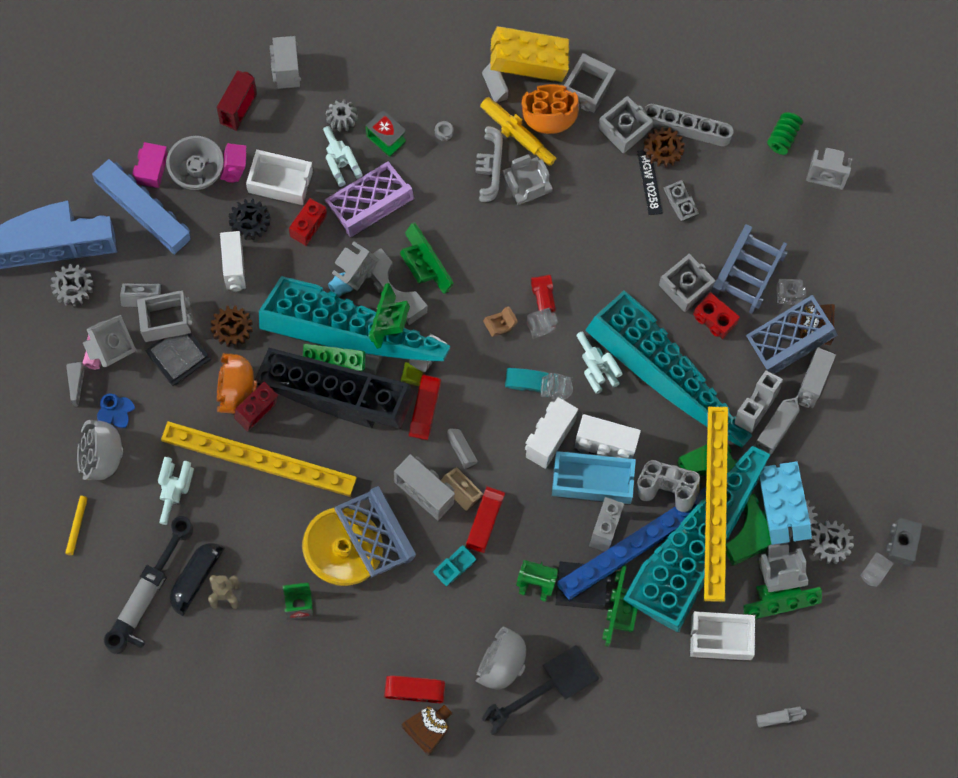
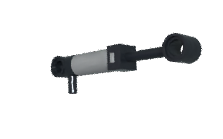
M178 516L174 518L171 523L173 537L154 568L149 565L145 566L140 575L139 583L112 629L106 633L104 644L111 653H122L126 649L127 641L139 648L144 647L145 641L132 635L155 593L157 590L160 591L167 579L161 571L179 540H187L192 536L193 527L187 517ZM184 524L187 526L185 531H177L180 525ZM120 638V643L117 646H111L112 639Z

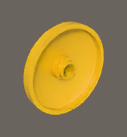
M345 508L342 509V512L345 516L353 518L355 510ZM328 509L318 514L309 523L303 536V555L309 568L319 578L334 585H355L369 578L370 574L335 509ZM357 511L355 520L366 523L368 517ZM370 519L368 524L376 527V525ZM353 524L352 530L354 533L362 536L364 527ZM366 529L364 537L375 540L378 532ZM380 534V535H379V538H378V542L383 543L382 537H381V534ZM362 541L361 547L364 551L371 553L373 544ZM376 546L374 554L382 557L383 548ZM372 558L371 565L375 571L380 561Z

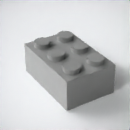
M410 454L394 470V483L439 521L454 505V489L450 484L441 482L439 475L432 469L429 471L424 467L425 464L419 457L416 456L414 458Z

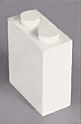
M240 231L220 233L223 276L226 289L233 292L246 289Z

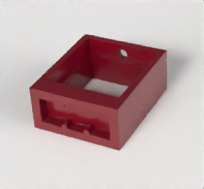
M237 70L217 105L220 124L235 131L239 128L257 96L255 78L250 73Z
M263 382L235 409L234 419L248 432L276 405L278 395Z

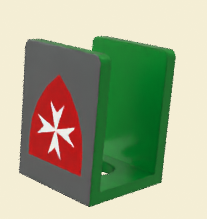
M384 110L366 125V137L389 157L406 143V139L403 137L406 130Z
M310 584L283 585L287 620L313 617ZM296 600L304 601V607L293 608V603Z

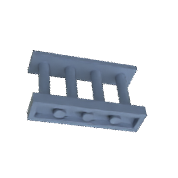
M745 224L711 293L718 297L720 291H726L751 303L749 313L752 314L755 308H760L764 300L761 296L778 262H783L788 252L785 251L787 243L784 242L780 250L754 238L750 234L753 227ZM751 244L776 256L772 266L745 253V250H743L744 245ZM743 260L768 272L765 280L762 281L737 269V266L734 265L735 262ZM734 275L759 287L760 290L757 296L754 297L729 285V282L726 281L728 276L732 277Z

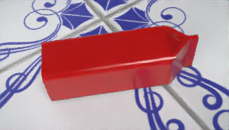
M422 375L409 437L428 440L441 388L440 378Z
M486 486L466 542L467 548L485 553L505 492Z

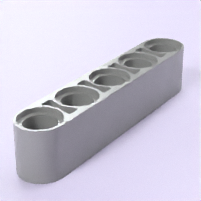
M648 104L644 108L646 115L653 114L655 116L649 117L653 121L652 128L661 130V127H663L664 131H667L668 128H671L672 133L678 131L677 135L718 146H727L731 141L733 128L727 123L656 104ZM665 119H671L673 122H668ZM684 124H690L691 127H686ZM703 128H706V129H708L709 131H708V132H705V131H703L702 129H703ZM720 133H725L727 136H721Z

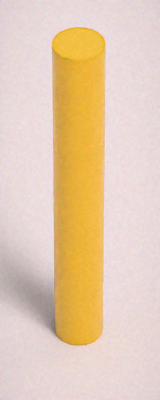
M80 496L65 552L67 555L74 554L88 499L85 496Z

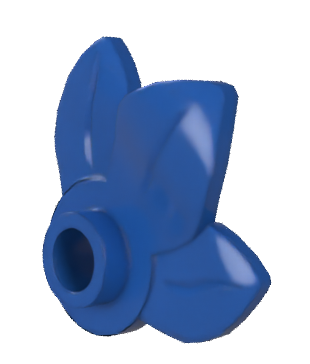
M106 394L101 398V409L97 413L98 421L112 423L119 428H126L129 422L127 412L134 410L135 406L126 397L118 398L115 394ZM113 401V406H107L108 402Z

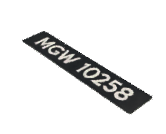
M643 150L637 151L648 214H662L654 164L650 163L651 157H645L647 152Z

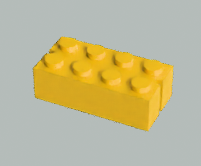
M497 26L491 38L490 70L558 82L563 81L569 70V56H567L569 53V39Z

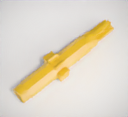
M490 97L484 99L480 107L502 126L501 132L507 138L510 135L513 136L527 150L537 155L548 166L554 163L557 158L533 134L522 126V119L517 114L513 117Z

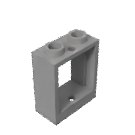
M583 53L564 86H566L568 91L576 92L579 106L583 110L595 113L615 77L616 69ZM581 69L604 80L594 99L571 88Z
M183 290L137 299L140 331L145 342L191 333L190 325H193V318L188 311L191 308L190 298L185 296ZM181 306L182 322L151 328L150 312Z
M817 348L797 394L799 396L797 401L801 406L806 408L814 407L836 354Z
M605 497L589 547L604 552L610 548L624 503Z

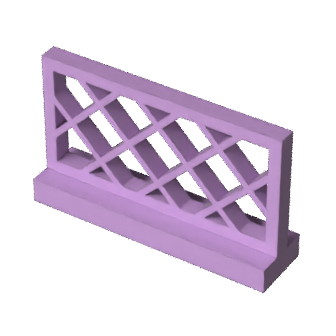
M386 162L326 198L325 203L345 227L347 234L351 238L414 199L410 185L403 181L389 162ZM387 169L391 172L390 178L380 177L381 173ZM373 180L375 185L374 187L364 186L365 182ZM379 181L388 182L387 189L377 188ZM392 183L402 186L398 190H390ZM360 190L358 197L348 196L349 192ZM363 191L373 192L371 199L361 198ZM376 193L386 194L382 200H376L375 195ZM337 199L344 200L342 207L334 206L332 202ZM347 201L357 202L356 207L347 208ZM360 202L370 203L367 209H359ZM344 212L354 213L353 217L347 221L343 218Z

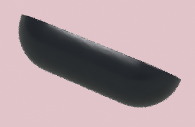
M207 543L196 549L170 592L171 606L179 615L184 616L225 547L216 543Z

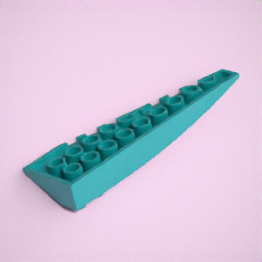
M284 276L280 277L259 310V329L325 346L362 350L366 354L428 361H444L450 350L449 345L430 336L425 338L420 335L419 331L414 329L410 331L406 328L403 329V333L384 336L381 348L376 349L374 343L369 338V331L372 328L373 318L376 315L375 311L364 306L358 307L349 299H340L334 292L330 291L327 293L323 291L321 286Z
M624 290L593 318L585 331L654 390L708 427V407H728L727 404H722L716 397L717 392L705 384L706 379L687 356H682L679 350L680 347L668 339V333L664 328H659L656 324V318ZM728 407V440L742 448L752 435L749 431L735 425L736 416L733 417L730 414V408Z
M754 446L727 473L726 542L770 457L769 453ZM706 498L702 499L681 522V525L642 564L624 597V601L676 632L680 631L704 586Z

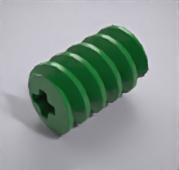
M782 113L767 140L770 149L780 155L787 154V149L791 148L790 143L794 142L797 131L801 129L800 125L803 124V119L794 113Z

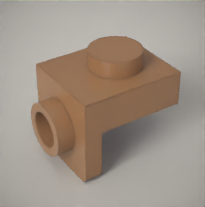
M509 306L505 307L501 313L487 316L483 320L492 337L510 332L518 322Z

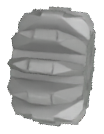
M343 99L342 103L336 100L335 105L330 104L329 110L326 111L327 123L331 124L332 129L338 127L339 132L342 128L348 131L349 126L354 127V121L358 120L357 109L353 107L352 102L346 104L345 99Z

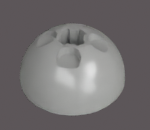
M189 136L179 140L170 149L166 160L167 170L171 178L178 185L189 190H201L214 184L220 177L224 164L223 154L219 146L212 140L202 136Z

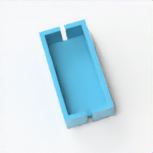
M556 451L551 496L604 501L605 497L621 503L631 504L636 459Z
M798 462L783 463L778 468H776V465L765 466L759 481L771 544L790 542L788 531L790 526H792L794 541L812 539L811 524Z

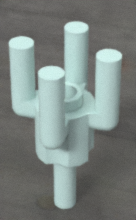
M330 126L325 127L323 130L330 143L326 148L328 153L326 160L338 186L341 187L346 184L339 168L345 167L347 164L350 165L357 179L361 178L363 174L350 147L345 146L343 141H336Z
M579 332L576 336L586 351L582 358L588 366L584 374L596 394L602 392L599 384H603L606 381L602 373H605L612 387L618 386L619 381L617 378L623 373L611 353L603 355L600 348L591 346L584 332Z
M164 457L158 483L162 488L160 500L165 501L160 524L167 525L172 504H179L181 493H188L194 468L191 467V462L183 461L180 477L178 478L172 476L175 464L171 463L172 459Z

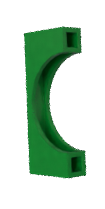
M707 444L680 456L677 462L679 467L695 471L699 476H707ZM729 445L727 446V473L738 462L736 459L733 460ZM754 493L751 494L744 507L745 522L742 531L733 540L726 543V556L732 566L768 550L769 545H772L766 513L760 510L758 498Z

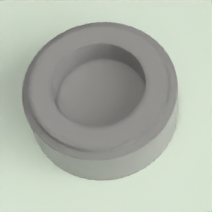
M447 121L437 123L435 126V136L441 141L451 139L453 136L452 124Z

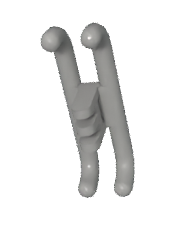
M487 126L484 138L494 142L495 148L494 155L477 154L478 161H476L477 168L475 172L477 174L492 175L491 186L479 191L481 195L479 200L481 202H490L498 195L503 143L501 132L495 127Z

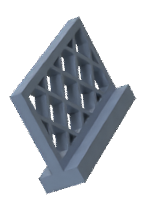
M813 295L746 335L767 371L772 374L779 372L838 336ZM813 302L815 306L813 314L804 312L805 306ZM791 314L799 315L797 323H788V316ZM802 316L812 317L810 326L800 325ZM815 318L823 319L826 323L821 328L813 327ZM775 324L782 325L780 334L770 333L771 327ZM785 326L795 327L793 337L783 335ZM799 328L808 330L807 336L803 339L796 337ZM759 334L765 335L763 344L755 343L752 338ZM769 336L778 338L776 347L767 345ZM782 339L792 340L790 347L786 349L780 348ZM765 349L775 350L773 357L766 361L763 357Z
M379 486L372 488L366 494L335 506L334 509L371 578L403 563L412 562L416 553ZM368 499L371 504L370 511L360 508V502ZM350 508L355 510L353 518L345 516L342 509ZM357 511L368 515L366 523L355 520ZM371 516L379 519V528L368 524ZM353 524L364 527L362 536L353 532ZM366 529L378 532L375 540L364 537ZM380 533L389 537V545L378 542ZM362 541L373 544L371 553L362 549ZM376 546L387 549L385 557L374 554ZM389 550L396 552L400 559L397 561L387 559ZM372 558L382 561V567L374 571L371 565Z

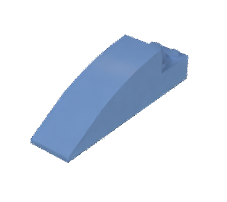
M69 201L29 211L0 225V269L117 252L115 231L110 216L100 215L93 219L79 218L74 221Z

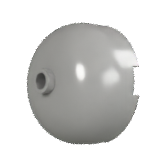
M87 420L81 429L84 435L77 448L79 473H83V480L100 481L109 478L117 470L123 456V447L120 435L113 425L105 421Z
M505 626L495 635L497 641L494 640L491 646L488 647L476 674L480 676L479 678L477 677L476 682L495 690L509 686L517 676L522 675L526 666L524 665L526 658L524 640L518 633Z

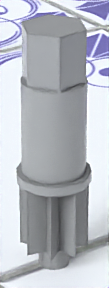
M799 706L757 715L756 720L758 727L785 722L789 723L803 720L806 710H802Z

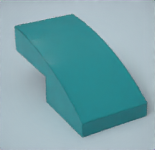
M507 368L505 387L519 391L527 389L545 393L547 392L549 373L529 369Z
M462 545L449 558H446L433 573L447 587L473 565L477 559Z

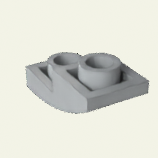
M682 180L664 187L665 193L680 221L699 214Z

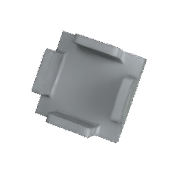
M826 148L823 160H818L819 151L815 150L806 181L843 190L850 175L852 159L848 158L845 166H843L844 152Z
M529 154L513 160L512 166L503 170V176L517 205L551 193L553 190L549 182V172L543 160H539L538 157L531 159Z
M353 242L352 245L360 250V253L355 254L348 248H344L335 264L344 269L346 273L342 276L334 270L332 274L358 291L379 259L364 247Z
M121 315L89 327L87 332L91 340L83 342L89 359H100L103 367H107L136 351Z
M788 542L769 545L768 556L763 554L758 558V564L768 592L808 586L806 560L801 548L797 549V551L789 552Z

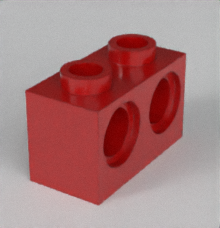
M310 198L290 225V237L307 246L327 217L326 207Z
M711 292L695 308L693 314L697 322L702 325L705 324L714 336H719L722 340L737 325L740 318ZM703 309H710L712 313L707 314ZM718 321L726 322L727 326H721Z

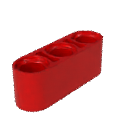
M387 676L384 697L392 700L443 703L445 681Z

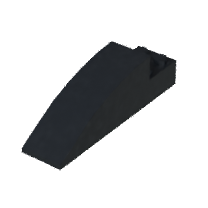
M268 348L255 378L257 385L260 386L265 382L275 393L297 403L371 429L375 422L401 429L415 395L408 383L273 348Z

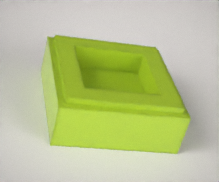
M405 362L401 382L420 386L423 372Z

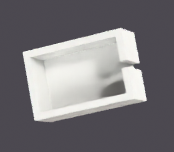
M256 149L246 182L247 191L251 194L303 205L307 194V187H309L313 173L312 162Z
M559 397L555 402H550L546 409L545 418H540L536 425L535 434L531 433L526 441V458L545 469L574 425L578 413V408Z
M583 414L574 448H577L579 452H591L598 456L633 459L641 430Z
M694 612L691 616L692 637L690 657L752 660L755 655V615Z

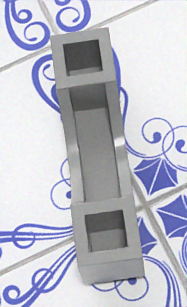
M380 248L373 253L379 260L367 276L368 279L371 278L374 281L373 285L379 293L383 291L386 283H390L389 275L393 270V262ZM391 285L396 295L395 303L408 301L410 305L406 319L408 325L427 313V304L416 291L401 292Z

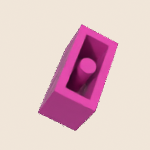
M144 142L143 148H140L138 152V166L135 165L133 169V176L137 184L154 188L160 187L168 155L166 146Z
M227 143L223 153L224 164L220 180H225L229 183L239 182L246 167V145Z

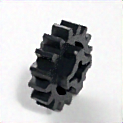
M244 199V204L237 202L238 207H232L233 213H229V219H231L229 220V226H232V232L240 231V236L244 235L245 240L248 239V236H251L252 240H255V235L262 237L261 231L267 232L266 226L270 225V214L267 212V207H262L261 201L255 204L254 199L250 203L246 199Z

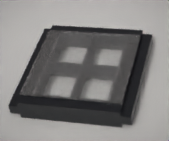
M192 333L163 338L145 350L172 386H175L211 360Z

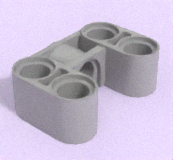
M657 460L648 461L637 481L638 497L643 501H650L654 499L658 489L675 493L676 509L681 512H688L693 508L699 495L700 476L695 471L679 468L675 465L665 464Z

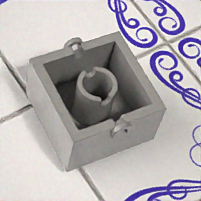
M295 36L273 38V45H270L273 82H277L278 89L300 87L301 77H299L296 48L298 42H296Z
M626 96L600 117L598 128L624 154L651 132L653 121L644 113L642 106H637Z
M688 254L661 276L659 286L686 312L712 290L715 279L706 271V267L702 263L699 264Z

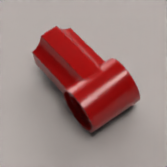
M551 275L532 277L531 286L533 294L536 295L539 314L546 315L556 311Z

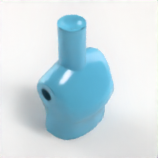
M336 276L328 283L331 292L336 293L338 298L353 290L352 287Z

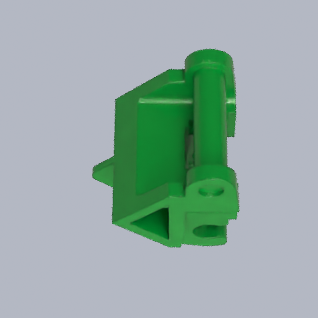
M523 560L516 586L520 588L519 594L525 595L529 584L540 586V600L546 602L547 596L552 595L559 569L542 565V561L541 564Z

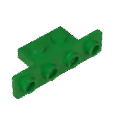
M415 222L411 223L405 235L412 246L402 249L400 255L419 284L434 279L441 292L445 294L454 283Z
M386 283L381 292V299L377 305L372 328L369 331L370 341L374 343L376 349L381 348L384 336L403 333L410 309L408 301L395 303L396 295L390 283Z
M314 344L303 345L304 357L354 370H365V351Z
M622 565L621 571L617 570L614 582H618L617 590H612L610 601L614 602L613 609H608L606 620L610 621L609 628H604L602 640H606L605 646L609 647L613 628L633 632L638 609L624 601V597L629 590L622 588L626 570L625 565Z
M766 584L756 586V592L760 601L744 605L743 614L755 615L756 620L766 616L814 606L822 603V590L820 587L801 591L800 587L768 592Z

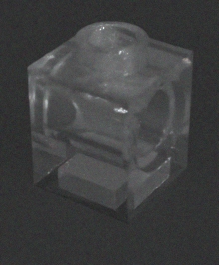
M779 279L777 284V304H798L806 297V287H803V280ZM792 289L796 294H790L787 290Z
M550 308L527 315L526 322L533 339L554 332L556 324H558L555 313H551Z
M550 373L542 377L541 396L555 400L558 397L562 400L571 397L573 392L571 377L556 373Z
M876 552L860 576L868 585L878 587L894 563Z

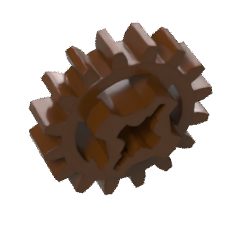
M661 127L659 132L655 128L653 134L648 133V139L644 141L643 151L647 152L646 158L651 157V164L656 161L657 167L662 163L667 168L668 163L674 166L675 160L680 161L684 153L685 143L682 142V136L677 137L678 131L672 133L671 128L664 131V128Z
M227 305L225 311L221 308L219 309V315L214 313L215 320H211L213 327L210 329L211 333H215L213 335L214 339H219L220 345L226 342L228 348L231 343L237 347V342L244 344V338L250 339L249 333L253 332L251 327L253 322L249 319V313L244 314V308L238 311L237 305H234L233 309H230L229 305Z

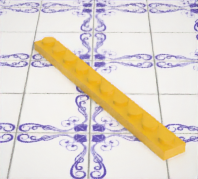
M708 407L704 601L725 602L728 407Z
M169 421L161 438L162 442L348 497H351L357 480L356 476Z

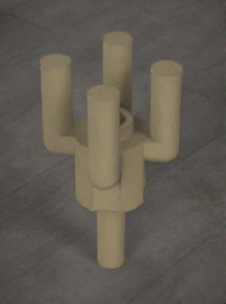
M223 575L210 576L209 580L213 593L208 598L210 606L213 609L217 608L219 605L218 600L220 599L228 600L231 608L237 609L239 603L233 594L234 589L240 587L237 576H231L229 579Z

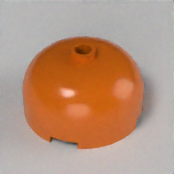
M556 84L541 85L531 93L526 92L522 98L524 120L529 127L537 132L544 134L560 133L571 127L577 119L579 112L578 95L576 92L568 91L566 86Z
M223 353L221 363L224 364L220 368L217 385V401L220 402V406H217V412L235 413V409L256 390L257 380H254L253 368L246 358L237 354Z

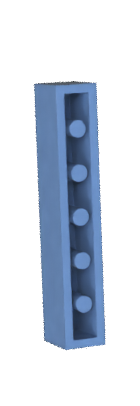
M108 159L92 173L95 183L174 255L191 240L189 228L184 223L180 224L176 221L177 218L171 211L167 212L164 210L162 203L155 198L153 200L149 196L150 193L143 186L140 188L136 184V180L130 174L126 175L123 172V168L117 162L113 163Z

